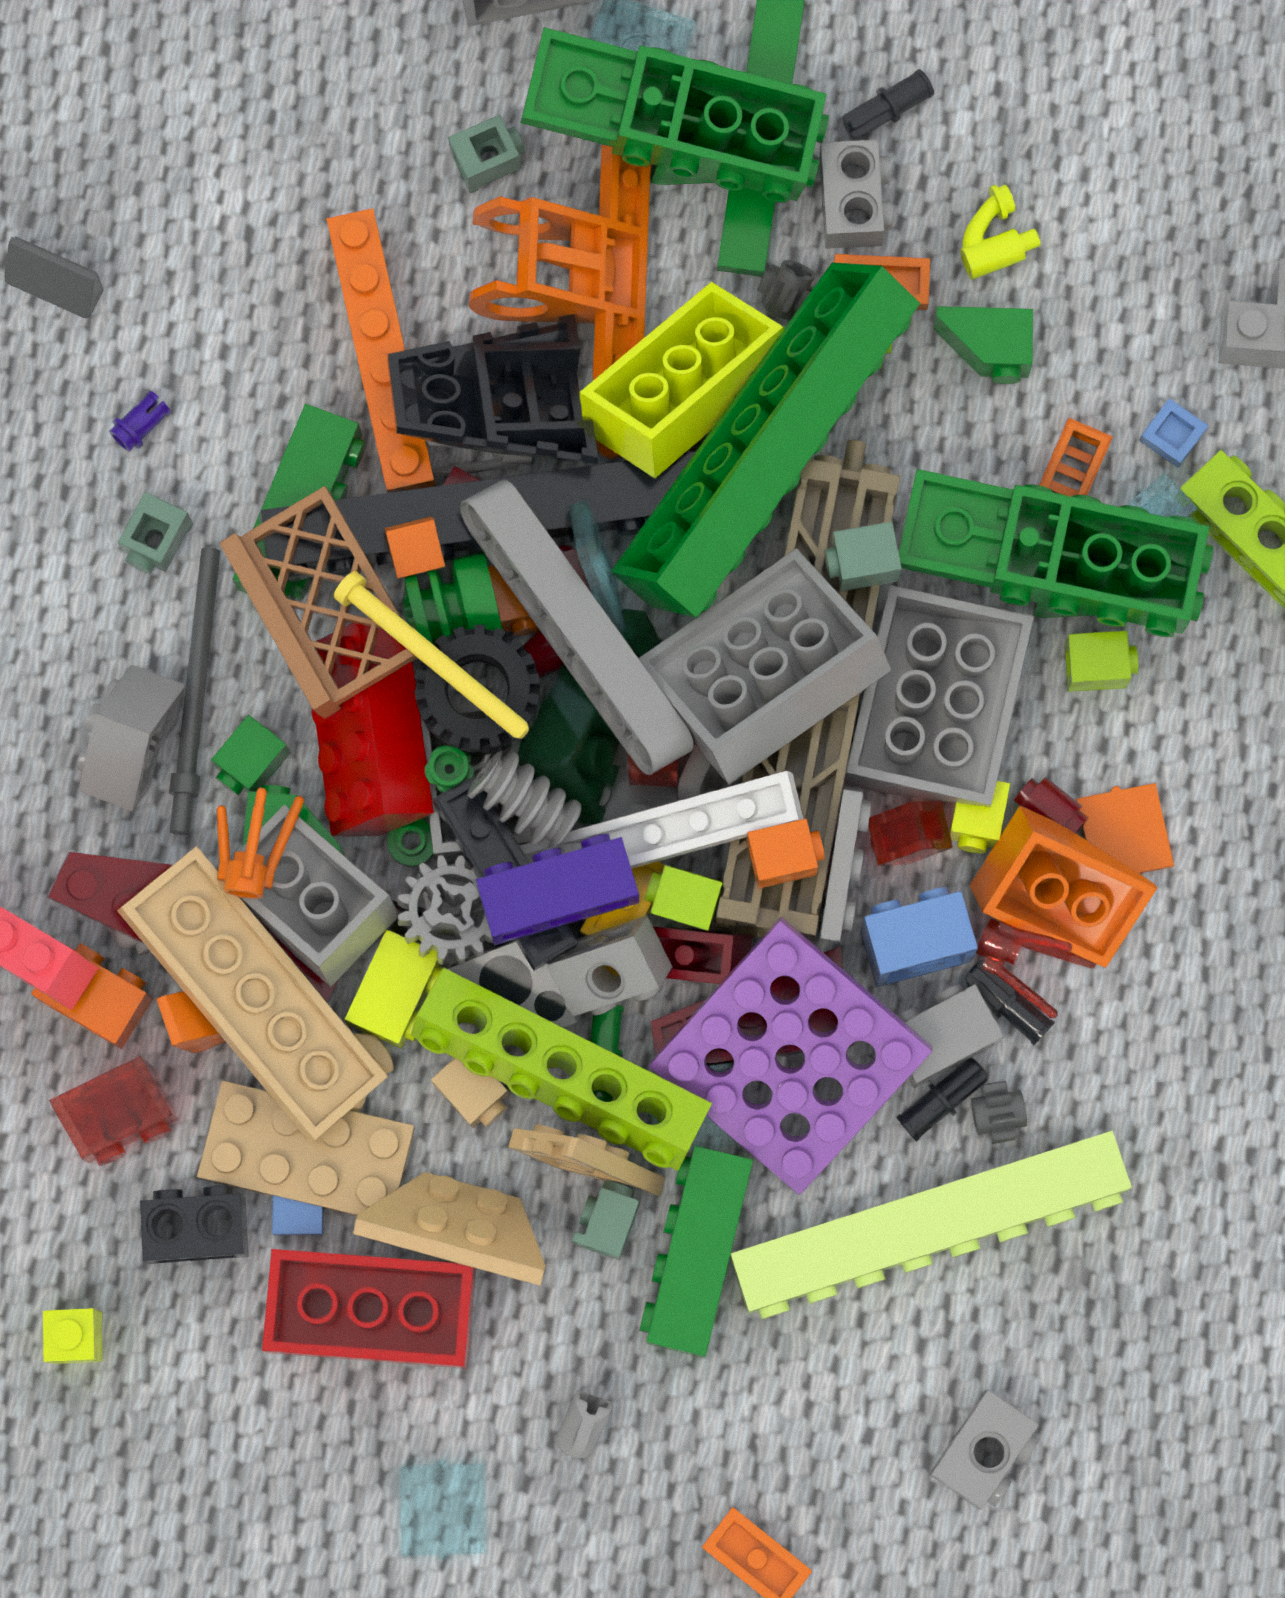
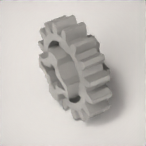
M443 855L438 856L437 868L431 870L425 863H421L419 865L421 879L417 880L409 876L405 879V887L411 892V895H398L397 905L408 909V911L398 915V925L411 926L405 934L406 943H413L417 940L421 941L419 955L424 958L431 950L437 952L438 964L442 965L447 959L448 954H455L459 965L464 964L465 951L471 950L477 957H481L484 951L481 941L485 940L493 943L485 914L478 928L474 926L475 922L471 918V912L476 910L479 904L482 903L476 884L478 877L473 869L468 870L464 868V856L460 855L454 866H448ZM446 880H458L466 883V885L448 884ZM426 891L431 906L419 918L417 912L418 903ZM442 900L451 907L460 904V920L451 913L442 916ZM441 933L455 936L457 940H443L435 936Z

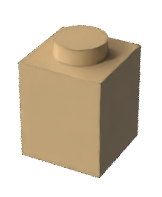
M456 1058L431 1079L437 1090L472 1128L480 1122L485 1127H488L508 1108L503 1101L510 1095L499 1080L491 1076L483 1077L472 1073L463 1065V1062Z

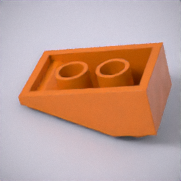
M1023 806L1018 807L1001 834L1000 840L996 842L969 885L982 913L1105 968L1157 890L1153 882L1065 826L1063 827L1057 822Z

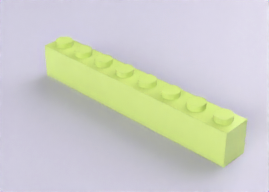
M1112 1130L730 1253V1259L748 1314L759 1311L762 1320L790 1311L787 1301L807 1296L809 1304L834 1297L838 1295L835 1286L854 1280L857 1289L885 1280L883 1270L902 1265L904 1273L930 1266L933 1264L930 1255L945 1250H950L952 1258L981 1249L978 1240L997 1234L1000 1243L1028 1234L1026 1224L1045 1219L1047 1227H1051L1075 1219L1073 1209L1091 1203L1095 1212L1123 1203L1121 1194L1129 1191L1132 1186Z

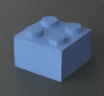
M941 887L919 894L920 901L901 907L899 900H892L870 908L872 914L864 916L860 933L876 988L971 963L978 947L962 891L949 894L947 887Z

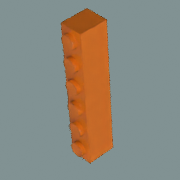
M371 208L326 218L386 491L391 493L436 487L426 440L396 432L387 358L388 354L405 351V346L374 210Z

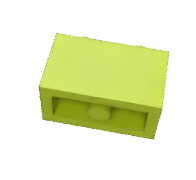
M386 930L344 1019L347 1024L364 1033L374 1035L376 1038L400 1049H403L407 1039L414 1042L416 1038L411 1036L416 1015L443 969L441 964H438L437 952L431 950L423 958L419 955L420 944L416 942L407 944L405 937Z

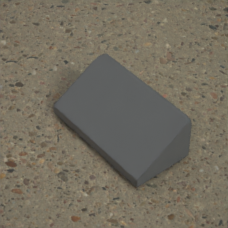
M11 237L8 244L4 275L5 282L82 318H89L104 291L97 272L19 237Z

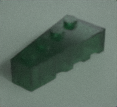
M602 606V609L638 658L661 643L645 611ZM564 663L559 669L558 677L548 697L539 708L538 716L526 739L520 744L518 763L520 766L528 763L534 767L535 773L532 780L542 775L550 779L548 792L557 787L564 790L566 794L564 804L573 799L581 804V812L576 822L595 825L602 823L606 808L599 805L605 786L614 787L620 769L612 764L620 741Z

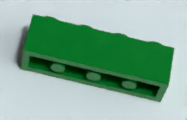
M305 403L261 510L292 506L324 486L329 490L334 500L346 499L348 485L343 482L349 468H357L366 448V441L361 440L362 432L359 423ZM260 513L258 515V518L255 522L253 529L261 524ZM261 540L257 544L265 557L264 543ZM235 572L232 580L237 590L247 594ZM309 576V578L304 580L287 582L284 592L288 599L295 601L298 598L303 600L309 589L312 577Z
M694 1146L692 1157H685L678 1171L675 1183L685 1186L680 1206L670 1204L663 1232L673 1235L668 1255L658 1253L651 1281L660 1284L656 1304L646 1301L639 1331L648 1333L646 1341L648 1345L706 1358L753 1164L752 1159L699 1146Z

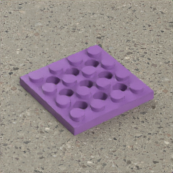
M780 917L650 1061L649 1067L661 1078L711 1102L712 1105L707 1113V1117L796 1193L801 1195L930 1055L932 1046L785 919ZM780 976H790L798 982L800 992L793 999H780L772 992V982ZM820 1008L831 1010L837 1016V1026L829 1032L815 1030L809 1022V1016L813 1011ZM748 1012L758 1013L766 1020L767 1028L760 1035L749 1036L741 1031L738 1025L739 1018ZM856 1041H865L874 1047L876 1055L867 1064H856L847 1055L848 1047ZM795 1045L803 1051L805 1060L796 1068H786L778 1062L776 1052L782 1046ZM717 1048L727 1050L733 1056L734 1065L725 1072L712 1070L706 1062V1055L711 1050ZM832 1077L840 1082L843 1091L834 1100H823L814 1091L815 1083L821 1078ZM752 1081H762L770 1087L772 1096L763 1104H754L746 1099L743 1092L744 1087ZM798 1113L806 1117L810 1128L801 1136H791L783 1130L781 1126L782 1119L788 1114Z

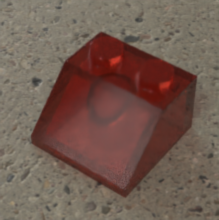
M142 1056L134 1058L49 1100L81 1158L89 1164L97 1161L99 1166L109 1164L123 1157L126 1154L124 1146L141 1138L144 1144H148L168 1135L171 1132L169 1125L179 1120L154 1066Z

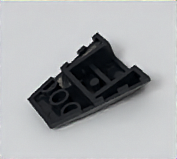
M575 314L561 316L558 318V324L539 328L537 322L517 326V333L493 338L491 332L472 336V343L452 346L450 341L388 354L387 362L396 432L443 445L488 453L598 464L599 456L593 420L582 421L580 390L577 378L580 343Z

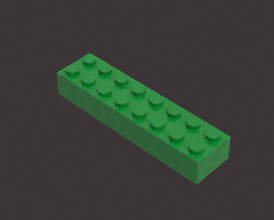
M832 262L610 572L650 607L697 618L700 613L707 610L716 599V590L726 576L742 563L745 557V550L755 535L763 531L771 522L773 510L782 497L793 490L801 478L800 472L809 459L825 446L829 438L828 433L836 421L852 408L856 401V393L863 383L881 367L884 361L883 355L890 345L908 329L911 324V316L920 305V302L883 266Z

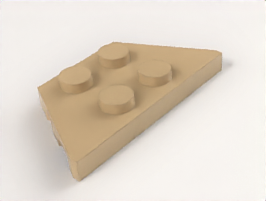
M535 1124L533 1131L514 1128L508 1148L547 1165L602 1181L610 1180L631 1185L652 1195H661L665 1177L628 1161L630 1152L609 1146L604 1140L583 1134H578L577 1137L565 1136L563 1131Z
M423 1172L360 1212L355 1220L354 1235L541 1286L546 1265L521 1198L504 1194L499 1190L486 1189L457 1181L448 1176H438Z

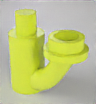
M992 185L989 187L990 197L972 217L965 229L960 255L971 280L1026 259L1025 252L1041 246L1039 236L1034 228L1020 234L1013 228L984 239V233L995 215L1000 220L1008 218V214L1015 212V203L1007 185L1000 187Z

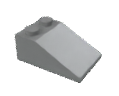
M285 804L261 828L257 854L265 857L263 865L267 863L290 810ZM298 817L275 870L272 889H264L263 898L261 899L240 897L254 916L330 987L391 926L399 915L390 896L300 817ZM247 843L239 851L245 852Z

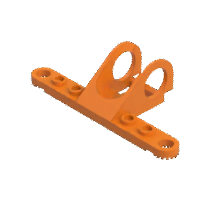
M603 144L601 148L599 215L534 197L523 201H516L499 196L476 207L473 211L472 221L473 225H479L493 232L519 235L517 285L495 280L478 287L469 294V308L481 316L502 321L558 322V318L561 316L575 314L576 323L595 324L593 380L639 343L645 334L651 164L646 167L628 164L622 160V156L612 154L613 147ZM520 214L519 225L505 224L493 219L502 215ZM538 217L543 218L548 222L538 224ZM538 240H561V241H570V247H565V246L556 245V244H552V243H537V241H538ZM537 261L569 269L568 291L536 283ZM500 298H526L544 304L529 308H514L497 305L490 301ZM596 440L597 450L604 457L609 459L622 457Z

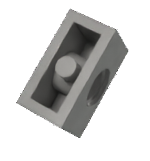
M648 916L576 939L578 942L576 948L549 962L547 965L572 1017L591 1011L592 1015L603 1014L614 1008L619 1001L634 997L635 1001L648 999L662 989L661 985L672 968ZM604 965L613 967L619 975L610 973Z
M988 1389L984 1391L929 1475L979 1510L983 1509L987 1502L995 1507L1011 1484V1481L1004 1476L1014 1461L1017 1460L1024 1464L1037 1446L1040 1439L1034 1436L1033 1433L1039 1424ZM982 1438L995 1440L1001 1448V1458L991 1468L980 1465L974 1456L975 1445Z

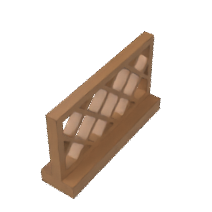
M325 486L244 535L239 536L235 533L219 543L309 704L322 718L325 719L339 711L341 703L417 659L407 648L390 659L373 656L379 629L382 628L372 619L348 614L351 604L348 606L341 605L340 611L315 606L323 580L341 583L345 578L325 572L332 546L352 552L355 559L351 572L357 571L360 574L362 570L368 580L365 588L375 592L377 598L401 617L331 493ZM324 503L331 516L326 536L302 531L306 513ZM294 521L293 528L285 527ZM337 528L345 541L334 539ZM273 533L290 536L283 562L265 558L257 543ZM299 538L323 544L316 570L292 564ZM271 567L281 569L278 580ZM290 572L314 577L307 603L290 600L286 596L284 591ZM294 608L304 610L302 621L299 619ZM313 613L337 618L330 645L311 640L308 630ZM346 621L371 627L364 653L339 647ZM318 650L328 652L325 663ZM341 655L361 660L356 679L339 689L331 675L336 656ZM370 663L378 664V666L368 671Z

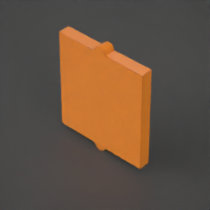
M1156 783L1122 790L1119 786H1114L1111 792L1076 799L1082 805L1080 811L1088 817V820L1082 826L1085 840L1139 874L1174 867Z

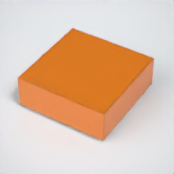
M432 516L384 528L397 579L445 567Z

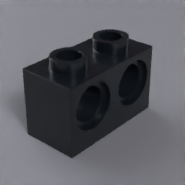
M233 1186L204 1187L203 1196L183 1197V1190L181 1189L153 1191V1200L140 1201L142 1255L144 1262L159 1264L249 1257L246 1197L242 1194H233ZM218 1209L228 1210L232 1216L230 1229L220 1236L211 1235L207 1229V1220L210 1214ZM167 1213H178L182 1220V1228L179 1234L172 1239H162L157 1231L160 1218Z

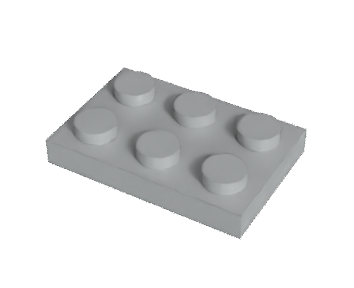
M843 786L820 939L840 941L842 930L852 931L856 898L847 897L849 881H860L864 855L863 849L855 848L857 831L867 833L871 810V801L862 799L863 788Z

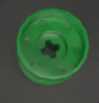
M484 552L453 559V582L444 584L438 569L428 571L431 587L420 589L417 574L404 577L402 602L407 623L434 646L435 640L440 636L444 635L447 637L454 633L453 629L462 626L464 630L474 629V625H485L486 629L494 631L495 628L503 630Z

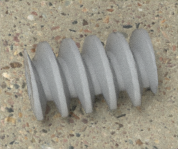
M500 750L480 770L471 784L467 796L474 798L482 791L488 793L483 805L485 810L488 811L498 803H501L503 808L498 819L499 821L504 823L516 815L519 817L514 830L516 834L519 835L529 827H532L534 832L529 844L535 847L547 839L550 841L547 850L554 849L576 823L581 812V804L574 799L564 804L566 798L564 790L557 787L548 792L550 779L542 775L532 780L535 773L532 765L526 763L517 768L519 755L510 751L501 756L502 751Z

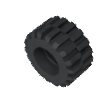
M474 625V629L464 630L463 626L453 629V634L447 637L442 635L435 640V646L460 667L469 663L483 662L498 668L504 675L508 687L505 704L523 718L528 726L531 721L534 722L540 701L539 674L531 654L525 651L523 644L516 637L514 639L508 637L506 631L495 628L494 631L486 629L485 625ZM423 662L420 669L417 668L415 676L416 690H414L416 703L426 727L432 735L440 739L441 743L455 747L470 755L471 752H481V755L492 754V750L498 748L504 750L512 745L516 738L511 736L490 717L473 719L457 712L449 700V683Z

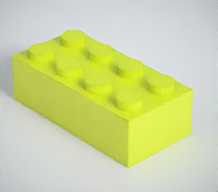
M710 282L579 392L582 421L593 420L597 441L653 478H656L713 429L782 333L784 327L715 283Z

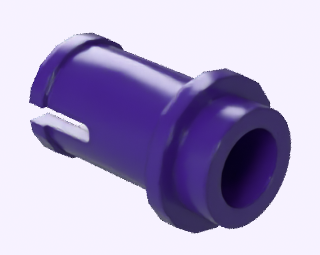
M148 391L146 396L122 419L117 417L112 421L114 427L109 430L110 435L128 452L134 447L141 448L143 446L141 440L165 417L171 414V410L164 401L148 414L158 403L157 400L159 399V396L152 391Z

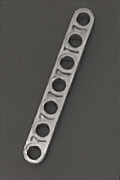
M502 479L463 500L460 503V512L468 530L639 769L645 774L651 775L691 752L694 744L686 724L512 483Z

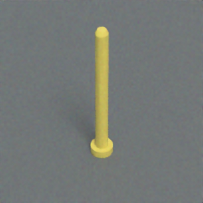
M353 571L341 581L334 592V599L343 606H348L351 603L511 736L522 739L528 733L529 727L523 718L365 588L367 580L357 571Z

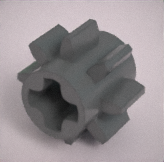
M784 260L780 268L772 264L770 269L765 271L757 288L758 292L766 295L763 302L764 308L778 318L791 320L814 288L811 284L815 275L808 267L796 261Z
M1006 1080L983 1084V1087H981L983 1096L971 1098V1109L977 1135L990 1133L992 1144L1015 1140L1017 1138L1016 1128L1027 1127V1114L1021 1090L1008 1092Z

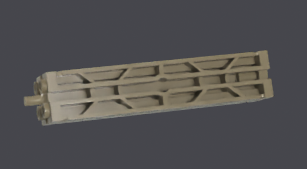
M847 440L843 461L833 456L816 455L814 460L809 459L802 469L785 556L797 548L872 630L880 585L840 591L838 577L829 578L824 549L832 548L831 542L833 532L892 522L900 475L891 474V470L882 465L863 464L866 443L859 440ZM860 693L743 774L742 783L784 771L793 773L803 819L807 818L810 832L819 831L825 860L817 861V876L758 889L747 845V837L731 841L716 916V931L752 934L753 939L755 937L762 938L774 923L782 917L814 944Z

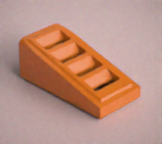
M1067 418L1039 485L1062 495L1071 497L1073 495L1087 496L1113 436L1074 419ZM1071 436L1096 446L1094 455L1067 445ZM1063 453L1089 464L1086 473L1061 463L1060 460ZM1057 471L1082 482L1079 490L1077 491L1052 480L1055 472Z

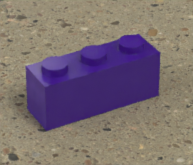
M602 834L582 841L580 843L581 849L562 854L561 848H554L532 856L533 863L514 868L512 862H506L485 869L483 871L485 877L476 879V884L494 945L638 904L639 893L622 837L611 840L609 834Z

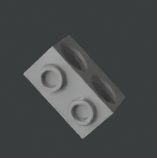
M878 140L822 142L819 162L825 249L882 246L884 230H892L891 201H882L881 185L889 184L888 156H879ZM849 165H859L866 170L867 174L862 178L852 179L846 176L842 170ZM852 210H861L868 214L870 220L864 224H853L847 220L845 215Z

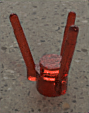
M993 918L989 920L976 951L977 955L986 958L982 969L1000 977L1050 1018H1056L1058 1011L1003 966L1005 962L1015 965L1024 947L1092 969L1096 966V963L1069 952L1072 950V944L1069 942L1019 929Z

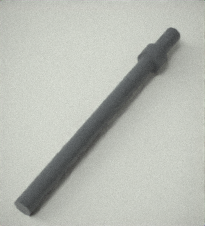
M215 548L201 549L176 773H171L169 794L173 795L170 833L177 835H189L193 798L198 797L200 776L196 775L221 552Z

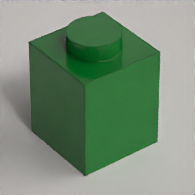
M248 714L211 761L216 769L220 771L215 778L229 791L238 796L242 790L247 793L248 791L257 792L261 786L269 781L291 752L286 743Z

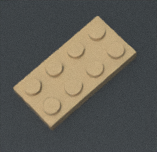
M222 1081L197 1177L205 1181L233 1186L269 1196L283 1197L357 1216L366 1208L401 1187L415 1126L349 1110L315 1141L309 1142L267 1091Z

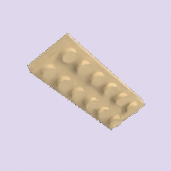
M196 846L117 911L309 1142L315 1141L388 1076L240 897L223 892L225 882L217 880L218 871Z

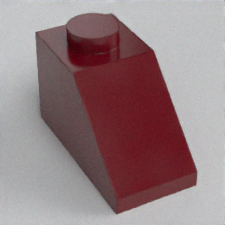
M653 926L672 965L666 977L668 979L720 984L752 948V934Z

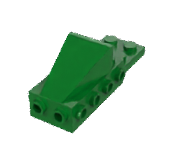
M543 27L520 123L613 147L612 154L622 156L624 162L634 166L646 167L654 164L651 179L653 184L715 183L721 188L732 191H739L743 188L762 192L764 198L770 201L786 203L790 200L797 201L804 187H813L819 160L812 157L816 142L822 143L824 140L829 115L822 114L827 94L812 90L804 85L772 80L758 73L726 68L712 61L684 57L662 48H650L639 45L638 51Z
M917 469L898 553L902 569L990 587V593L999 594L1001 601L1012 605L1027 606L1029 601L1035 602L1033 616L1036 617L1097 616L1096 620L1105 625L1124 627L1126 622L1146 626L1145 631L1149 634L1160 637H1174L1175 633H1184L1190 620L1197 622L1199 619L1204 593L1198 592L1197 586L1200 574L1207 575L1213 546L1206 544L1210 526L1197 524L1195 520L1188 517H1164L1150 514L1146 509L1137 506L1122 505L1118 507L1104 504L1091 496L1073 495L1071 497L1053 493L1051 489L1040 485L1027 484L1020 486L1015 484L1014 489Z

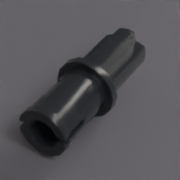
M918 69L914 74L888 89L883 87L877 89L875 97L844 114L842 121L848 134L853 139H860L890 120L898 122L901 118L900 114L935 94L933 86L927 75L921 69Z
M982 959L977 962L965 977L966 983L969 986L976 984L982 997L997 1010L995 1016L999 1018L1002 1015L1018 1031L1026 1036L1033 1046L1055 1024L1052 1019L1050 1020L1022 994L1025 990L1022 986L1019 989L1015 988L986 960Z
M969 1058L936 1086L931 1082L928 1085L930 1091L901 1115L896 1116V1118L917 1142L922 1135L949 1113L952 1116L957 1114L955 1108L985 1084L989 1077L975 1059Z

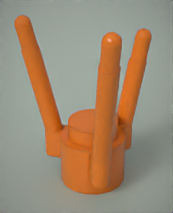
M259 788L257 790L245 852H235L233 860L230 859L227 811L225 806L220 805L217 807L219 849L217 880L225 882L223 892L242 898L261 899L263 898L264 889H272L275 870L304 803L302 796L295 797L266 865H263L265 857L257 854L267 795L266 789Z

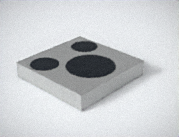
M515 939L483 951L481 957L473 955L466 958L464 964L459 965L456 962L448 968V970L562 1028L575 1024L580 1019L579 1015L572 1017L547 966L548 964L533 971ZM474 1025L477 1033H479L480 1030ZM507 1045L503 1048L507 1051L517 1046Z

